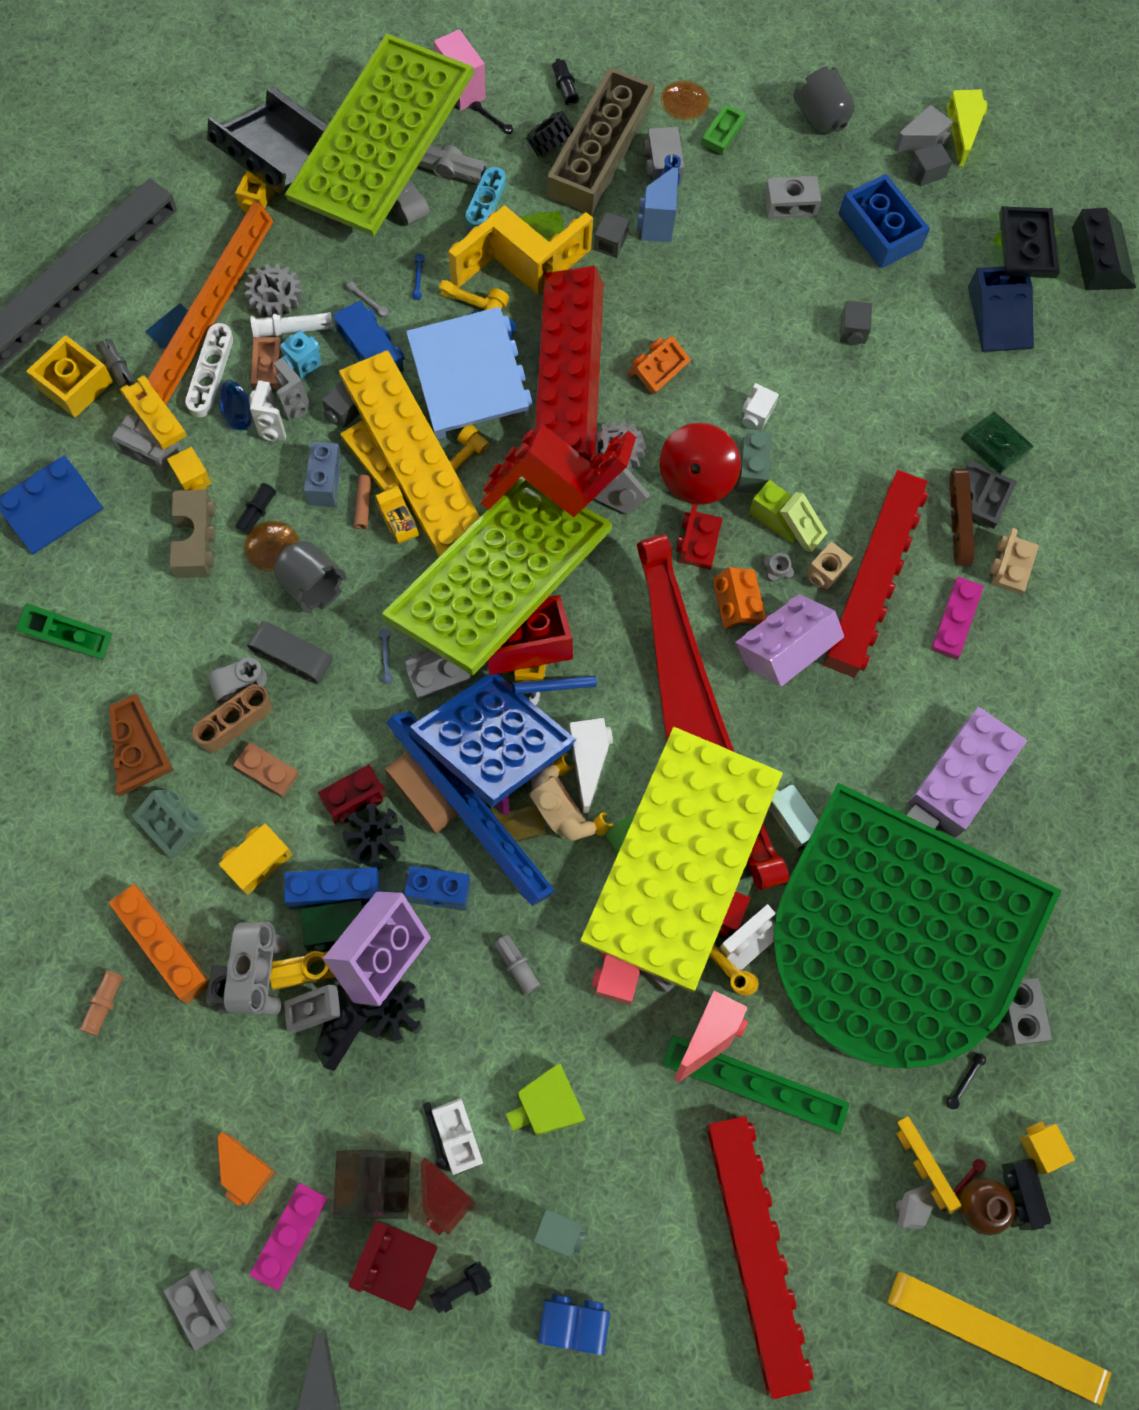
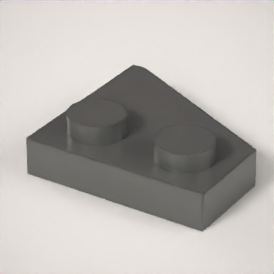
M969 460L965 469H968L970 477L972 519L994 529L1001 518L1017 481Z

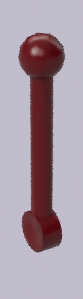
M982 1159L973 1161V1168L953 1190L956 1197L961 1188L967 1185L977 1172L985 1170L986 1164ZM946 1207L942 1211L947 1212Z

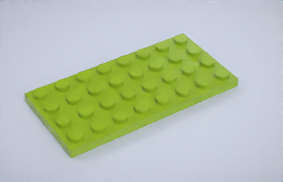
M386 33L286 191L285 196L287 200L375 236L473 77V66Z
M521 477L382 613L383 621L473 676L612 530V522L587 508H584L573 518L526 479Z

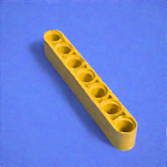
M897 1272L887 1304L900 1308L899 1310L919 1320L928 1322L930 1325L955 1337H960L961 1340L977 1348L991 1352L992 1355L1006 1362L1022 1367L1023 1370L1048 1382H1053L1054 1385L1102 1406L1111 1372L912 1276Z

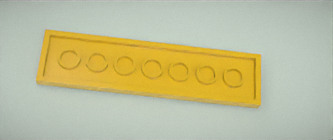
M386 350L339 370V376L439 558L480 516L392 356Z

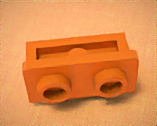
M728 567L713 578L724 628L730 629L737 623L760 624L766 619L755 570Z

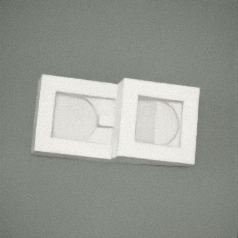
M462 1098L432 1109L452 1174L454 1175L483 1164Z

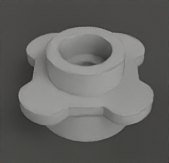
M777 553L772 557L767 556L764 559L763 563L768 569L767 577L770 581L775 582L779 578L785 577L790 579L793 577L794 570L791 568V560L788 554Z

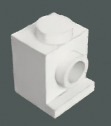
M755 383L751 396L747 398L742 408V412L745 413L742 424L749 429L762 431L776 406L779 394Z

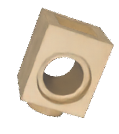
M831 541L810 564L806 575L809 576V580L813 585L828 591L845 573L853 558ZM822 566H828L833 571H826Z

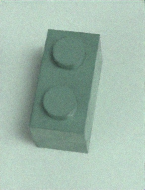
M745 429L740 449L741 470L738 478L737 492L758 494L769 481L772 432Z
M545 1209L533 1242L571 1258L573 1251L580 1253L586 1233L581 1232L583 1224Z

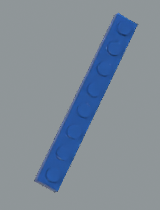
M408 711L393 715L386 724L393 731L394 736L401 741L411 754L413 760L420 765L430 781L436 785L447 799L448 804L456 810L464 820L465 825L472 830L483 844L484 849L499 864L503 873L519 889L523 898L531 906L549 898L555 891L554 888L479 795L409 735V727L418 721L413 713Z

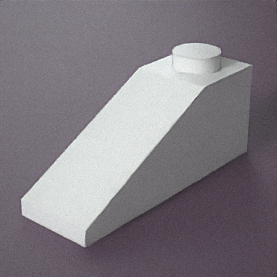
M604 718L571 722L569 724V734L576 738V741L573 743L572 754L583 814L589 813L608 753L609 744H613L611 727L605 726Z

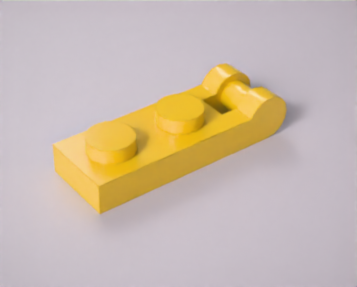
M144 375L136 379L137 382L131 386L125 385L120 388L126 401L163 450L187 436L183 427ZM144 392L146 396L138 400L136 396Z

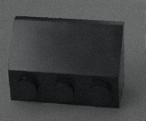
M1107 208L1082 209L1072 226L1085 290L1135 289L1136 284L1122 223Z

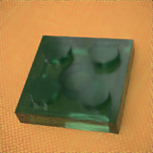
M995 411L967 430L961 437V440L972 451L978 454L999 474H1002L1022 459L1034 447Z

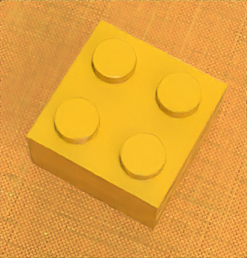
M66 335L26 370L35 387L74 418L113 383L105 365Z

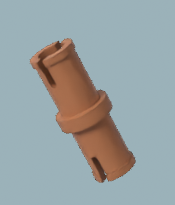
M105 970L95 996H91L89 999L91 1005L78 1030L96 1037L99 1035L108 1010L112 1011L115 1005L112 1001L121 981L124 979L122 975Z

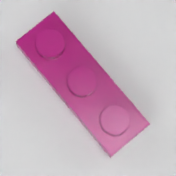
M957 576L931 648L932 651L958 660L984 587L983 585Z
M299 1183L249 1275L279 1291L329 1198Z

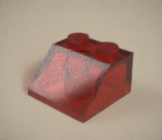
M424 1158L421 1162L423 1213L428 1216L425 1223L439 1236L443 1232L450 1235L476 1202L429 1159Z

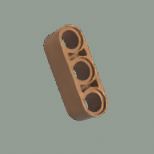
M251 685L201 719L193 728V737L199 747L209 753L218 751L267 716L272 709V702L266 690L262 686ZM263 698V702L260 705H250L254 699ZM240 715L236 722L227 723V719L230 716ZM215 732L211 740H202L206 733Z
M409 751L384 768L388 777L391 780L394 779L396 782L395 786L407 801L413 803L412 807L426 824H430V829L434 834L459 816L456 810L448 804L447 799L436 785L430 781L420 765L413 760Z

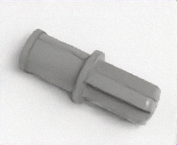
M506 935L495 942V947L508 966L506 971L512 973L523 994L527 995L538 988L541 984L528 966V958L522 956L511 936Z

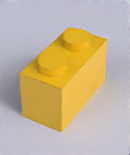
M266 823L261 827L256 826L250 830L245 836L246 840L238 847L234 846L226 851L222 856L223 860L219 863L221 868L246 895L250 894L293 855L290 849Z

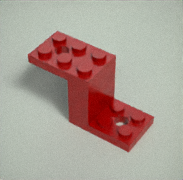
M541 423L535 431L530 429L521 440L522 444L518 448L514 446L505 456L506 461L502 465L497 463L488 475L490 479L482 489L485 494L481 504L489 510L523 477L574 518L628 466L636 436L630 431H627L621 437L616 436L609 443L607 451L603 455L597 454L590 463Z

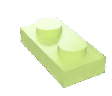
M795 492L781 509L780 513L805 551L813 552L825 537L827 531L804 493Z

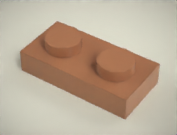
M280 337L253 338L252 389H256L258 380L269 382L271 389H279L280 385L275 379L277 372L273 363L281 359L280 345L282 342Z
M249 742L233 764L235 769L282 798L299 776V772L251 742Z

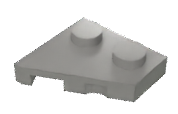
M625 468L594 499L629 514L644 502L650 494L632 473Z

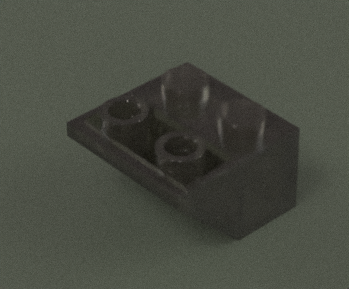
M382 1150L336 1151L333 1219H408L411 1152Z

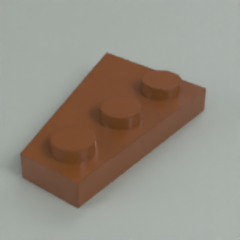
M134 694L109 706L111 737L115 756L113 761L117 784H115L116 794L121 797L174 771L139 696Z

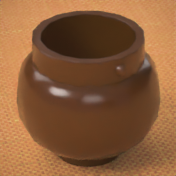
M981 1178L973 1180L961 1188L957 1196L961 1203L958 1213L968 1227L979 1234L988 1236L1001 1234L1010 1227L1015 1217L1016 1207L1014 1198L1007 1187L996 1180Z

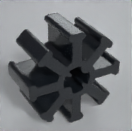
M369 804L366 806L369 813V822L365 823L357 816L356 812H353L348 817L351 827H356L361 832L347 833V831H344L343 840L348 848L351 845H359L350 852L356 863L361 865L362 860L371 851L372 859H370L372 867L381 869L383 864L380 859V851L384 850L392 856L393 861H396L401 856L399 847L393 846L389 841L401 840L405 842L406 836L402 825L399 828H391L394 823H398L397 815L392 809L388 808V813L378 822L377 815H379L377 805ZM376 831L379 836H377V841L372 842L370 837L373 835L372 832Z
M406 981V986L399 996H396L394 986L388 997L380 1005V1008L362 1009L367 1017L366 1023H369L370 1020L382 1018L375 1029L370 1031L378 1040L383 1039L382 1035L390 1025L393 1028L394 1036L392 1041L395 1044L404 1043L405 1041L400 1024L403 1022L411 1027L415 1034H418L421 1030V1022L415 1021L408 1016V1013L426 1012L423 998H420L419 1001L406 1003L411 995L417 992L413 983ZM396 1003L398 1008L402 1006V1010L397 1012L396 1018H392L390 1013L386 1015V1011L391 1010V1004Z

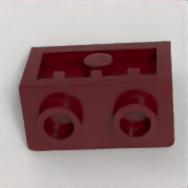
M370 764L317 792L335 824L340 821L342 824L348 823V817L353 812L357 813L369 804L379 806L384 801L383 798L387 796L384 786L380 783Z

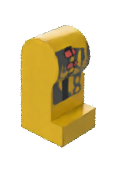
M399 486L375 495L378 509L398 545L419 536Z

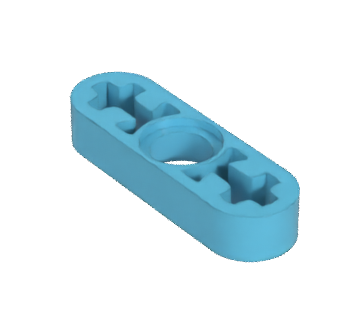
M490 167L483 173L466 211V225L470 230L486 221L488 216L496 209L506 186V174L499 167ZM495 177L499 178V180H495L492 188L490 180H493ZM483 196H489L493 199L490 203L479 201ZM479 210H480V211H481V219H478L477 221H473V219H476V218H477V216H478V214H479Z

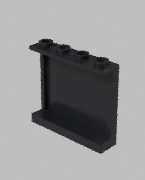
M273 86L266 91V104L223 125L209 117L207 140L280 195H283L288 190L328 125Z

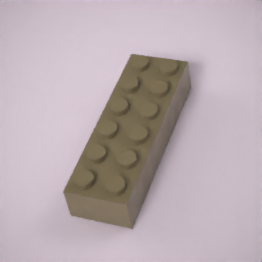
M609 67L547 175V197L591 215L593 214L653 105L655 84Z

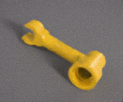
M442 280L438 288L441 290L440 296L464 301L484 309L483 311L497 307L505 309L509 301L508 294L498 288H491L486 298L478 297L475 294L459 289L458 286L447 280Z
M473 425L464 427L457 438L464 447L450 460L455 471L474 452L481 455L483 453L482 450H486L490 445V442L479 434L480 431Z
M714 943L709 956L731 979L730 983L734 991L742 996L753 995L758 989L757 977L751 972L740 971ZM742 978H745L746 983L741 988L739 985V981Z

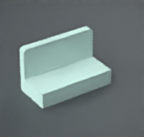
M790 785L782 791L777 789L769 806V811L796 850H799L807 845L819 820L794 785Z

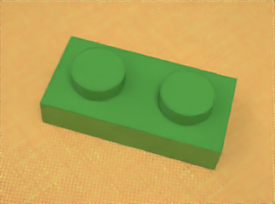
M725 104L702 137L701 145L723 155L745 123L747 114Z

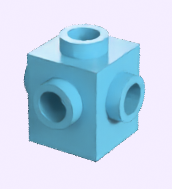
M301 330L294 335L288 336L280 345L283 355L281 358L287 362L301 379L322 364L319 344L312 336L307 337Z

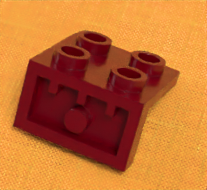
M375 1221L348 1287L358 1292H368L411 1311L415 1306L438 1247L382 1221Z

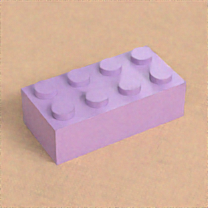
M978 707L966 720L908 801V804L911 806L915 803L940 820L938 825L956 838L966 830L1028 740Z

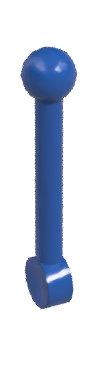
M421 253L416 254L414 257L417 263L415 290L412 292L414 300H419L422 297L420 281L422 263L425 261V257Z

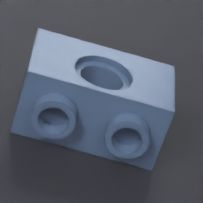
M311 441L304 488L308 505L336 507L342 464L338 443Z

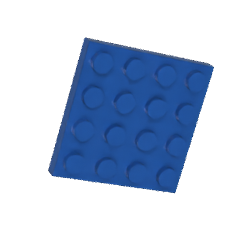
M487 674L409 727V735L491 807L495 806L573 748V743L576 741V738L525 696L513 694L512 686L498 674Z

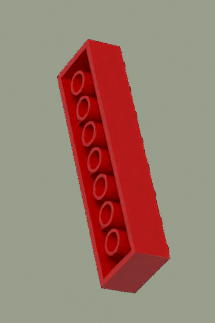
M596 266L545 273L535 430L542 423L590 463L596 456L604 284Z

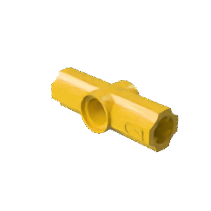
M313 951L306 956L272 962V972L270 975L272 989L277 990L313 982L323 983L329 979L336 978L323 960L327 952ZM315 961H323L325 963L324 970L318 975L310 974L311 964Z

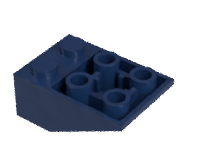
M1004 266L977 268L968 285L982 352L1033 349V286L1031 278L1005 276Z

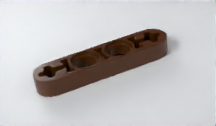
M953 468L950 472L949 485L951 508H954V511H951L952 532H955V535H953L954 563L956 566H971L974 560V535L969 471L965 468Z

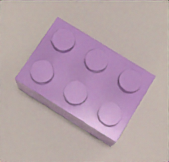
M798 594L776 612L770 614L767 619L754 629L748 631L736 644L744 664L749 670L781 687L843 639L844 634L835 610Z
M376 892L323 957V960L353 1003L380 1006L431 937L403 893Z

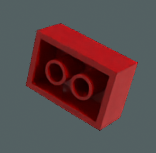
M549 596L486 662L489 675L573 659V638L561 596Z

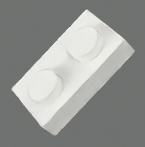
M258 380L256 390H252L249 400L250 410L258 434L267 441H276L277 439L285 441L286 432L270 383Z

